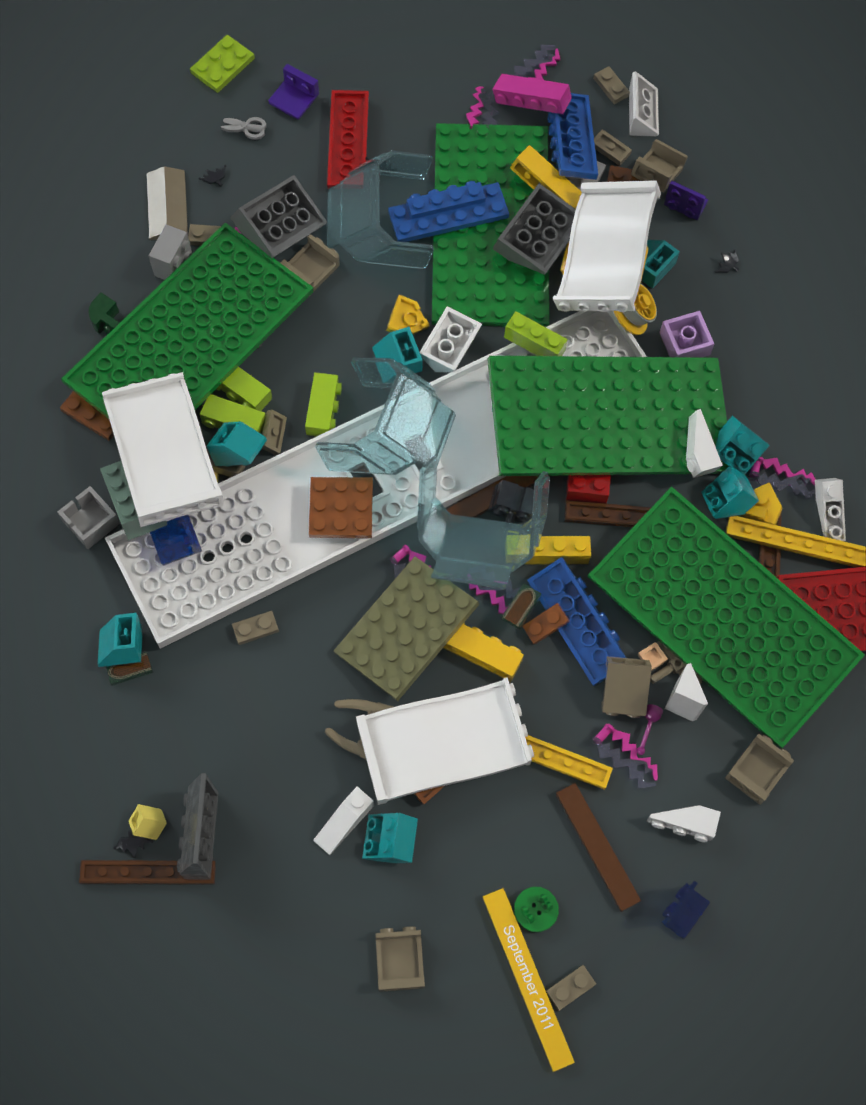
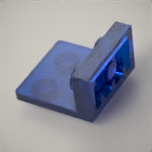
M189 515L167 521L168 525L150 532L162 565H167L202 552Z
M693 881L690 885L686 883L675 895L678 900L669 904L662 914L665 918L661 923L682 939L686 938L710 904L707 899L694 890L698 884L696 881Z

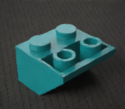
M647 240L649 250L641 281L652 289L676 264L680 253L679 250L665 240Z
M410 327L390 332L372 347L385 383L422 371L423 360Z
M733 415L719 431L716 443V450L720 460L728 466H733L744 475L769 447L768 443Z
M241 421L224 422L206 447L215 466H246L253 462L266 443L267 438Z
M731 465L701 492L715 519L743 515L759 501L747 476Z
M137 613L115 615L100 629L98 667L141 662L143 627Z
M402 813L369 814L362 858L390 863H412L418 819Z

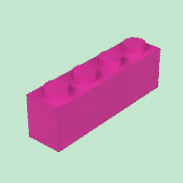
M501 74L493 87L495 101L498 104L558 114L565 112L572 99L569 84Z

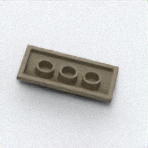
M164 166L148 172L149 239L157 240L165 225L180 229L188 234L185 170Z

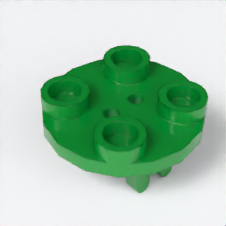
M530 887L518 895L514 904V914L517 922L524 929L532 933L542 932L549 929L556 922L559 914V905L555 896L549 890L542 887Z

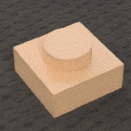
M656 642L638 653V657L641 660H650L651 671L668 660Z

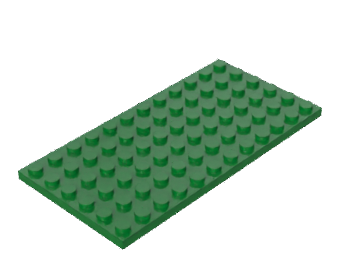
M436 123L435 189L444 191L451 185H456L457 187L465 186L469 181L481 182L482 186L499 182L509 211V218L434 235L432 325L437 324L448 306L481 323L482 326L505 327L515 311L544 327L549 326V270L544 275L509 261L493 250L500 235L533 192V189L513 172L510 167L529 145L548 161V126L473 124L472 129H470V124Z
M224 223L61 378L62 382L109 419L102 392L183 372L194 410H196L314 292V289L310 284L276 259L271 258L230 225Z
M489 356L487 358L499 476L691 474L687 468L686 461L689 417L696 410L701 409L715 447L719 431L727 423L718 358ZM721 460L723 466L709 474H721L729 466Z
M672 486L588 574L590 580L684 664L691 663L694 672L759 731L769 737L780 749L788 743L865 656L862 651Z

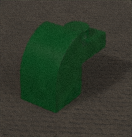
M100 292L91 302L88 313L95 331L100 334L104 330L109 334L119 324L118 321L113 319L119 313V309L114 300Z

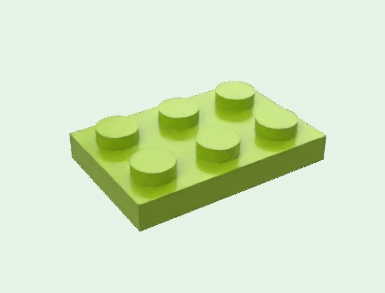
M226 35L190 68V72L215 92L219 93L255 59L254 53L239 42Z

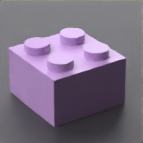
M700 311L672 318L662 323L659 333L670 357H706L711 354L714 342Z

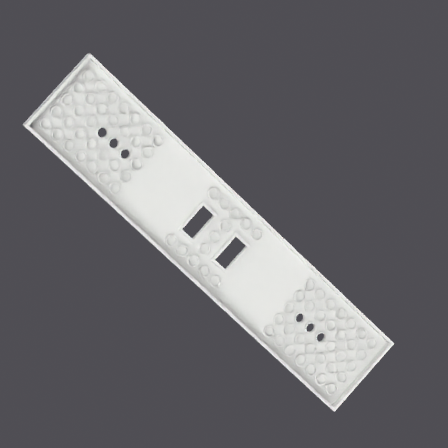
M579 311L546 327L568 339L566 350L562 356L647 357L634 336L619 323L614 311ZM515 343L509 344L455 370V372L442 376L218 483L223 496V506L166 520L167 526L129 541L123 529L105 537L159 648L161 649L505 477L499 476L487 358L489 356L537 355ZM420 436L437 465L421 474L403 443ZM366 462L383 493L373 497L372 538H309L311 477H353L349 470ZM244 535L252 537L249 543L241 542V538ZM225 544L233 545L231 552H224L222 548ZM207 553L215 555L214 559L210 562L203 560L204 555Z

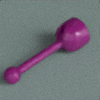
M647 705L645 718L648 720V724L641 745L637 748L639 755L645 753L644 747L652 723L660 720L663 709L659 706Z

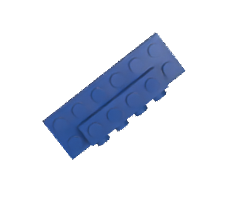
M571 93L572 99L563 114L548 113V123H551L549 136H553L550 142V148L554 149L552 162H555L556 168H559V176L596 180L598 177V167L589 95Z
M469 181L465 186L457 187L456 185H451L444 191L433 189L427 195H411L407 199L406 204L388 208L398 244L509 218V211L499 182L482 186L481 182Z
M562 557L527 580L545 610L558 603L570 620L569 623L559 628L558 631L592 685L596 686L605 680L607 656L627 657L618 643L621 640L614 629L610 630L607 626L609 622L607 616L603 611L601 613L598 612L595 607L598 605V602L592 594L588 596L584 590L587 588L584 580L581 577L577 578Z

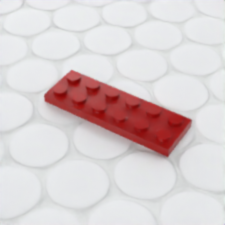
M332 90L327 189L365 190L369 91Z

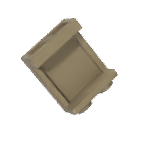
M655 139L649 152L643 158L638 157L631 175L641 181H657L660 191L664 193L669 187L670 182L674 181L682 172L688 156Z
M310 234L307 237L308 243L289 262L283 260L281 264L310 284L315 291L340 266L339 254L336 250L328 248L320 238H315Z
M607 656L604 697L601 704L602 711L610 716H618L619 714H627V716L632 718L646 716L652 669L650 660Z
M758 734L726 775L725 779L761 805L794 760L789 752L776 747L769 737Z
M403 927V931L394 932L393 928L380 929V933H375L379 992L425 988L421 930H416V927Z

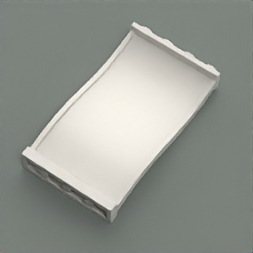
M657 181L582 183L580 188L582 193L571 228L564 275L558 294L553 297V301L557 309L564 312L635 311L634 302L641 282L651 218L656 201L660 199L661 195Z
M183 372L102 392L141 527L223 506L222 492L218 486Z
M508 677L503 678L502 681L468 691L412 702L369 715L356 716L378 805L424 790L481 778L523 765H530L534 752L531 744L527 745L525 738L528 737L525 724L521 725L519 716H522L519 703L515 704L513 696H516L513 683L509 684Z

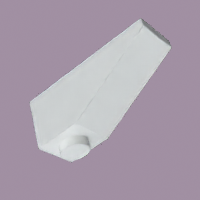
M701 409L696 410L689 417L686 461L687 468L693 478L715 472L723 466Z
M356 787L338 807L313 841L331 855L374 807V801L359 787Z

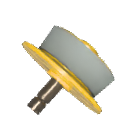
M640 283L634 302L635 311H614L619 323L629 333L634 335L643 334L647 329L648 323L653 322L657 316L656 304L651 293Z

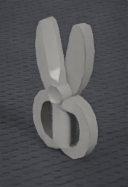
M252 117L246 122L234 118L223 119L224 123L229 124L221 126L223 131H243L245 136L252 140H258L265 136L266 122L262 118ZM257 122V123H260V124H262V125H255V124H251V123Z

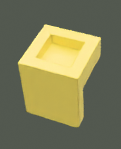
M140 804L137 805L128 821L134 836L154 840L158 839L167 824L161 809Z

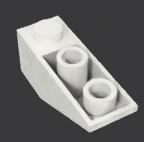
M837 478L815 480L816 503L823 537L846 541L843 480Z
M698 805L654 813L648 817L647 822L652 823V826L655 828L673 829L675 834L681 836L689 834L695 836L694 839L697 841L707 842L715 837L721 812Z

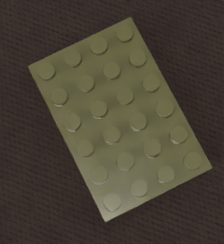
M414 556L334 649V652L388 695L399 701L479 606V602Z

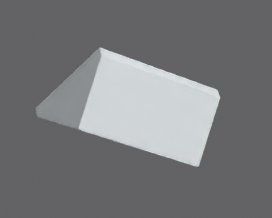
M635 71L632 73L629 87L630 135L658 136V88Z
M447 306L420 351L421 357L435 372H455L482 324Z
M690 663L686 665L678 678L665 709L690 721H695L708 702Z

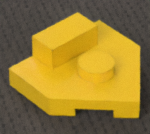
M398 295L386 331L393 332L410 327L412 334L427 329L430 325L427 319L424 318L417 301Z
M769 482L754 489L759 501L745 514L738 516L776 525L782 511V505Z

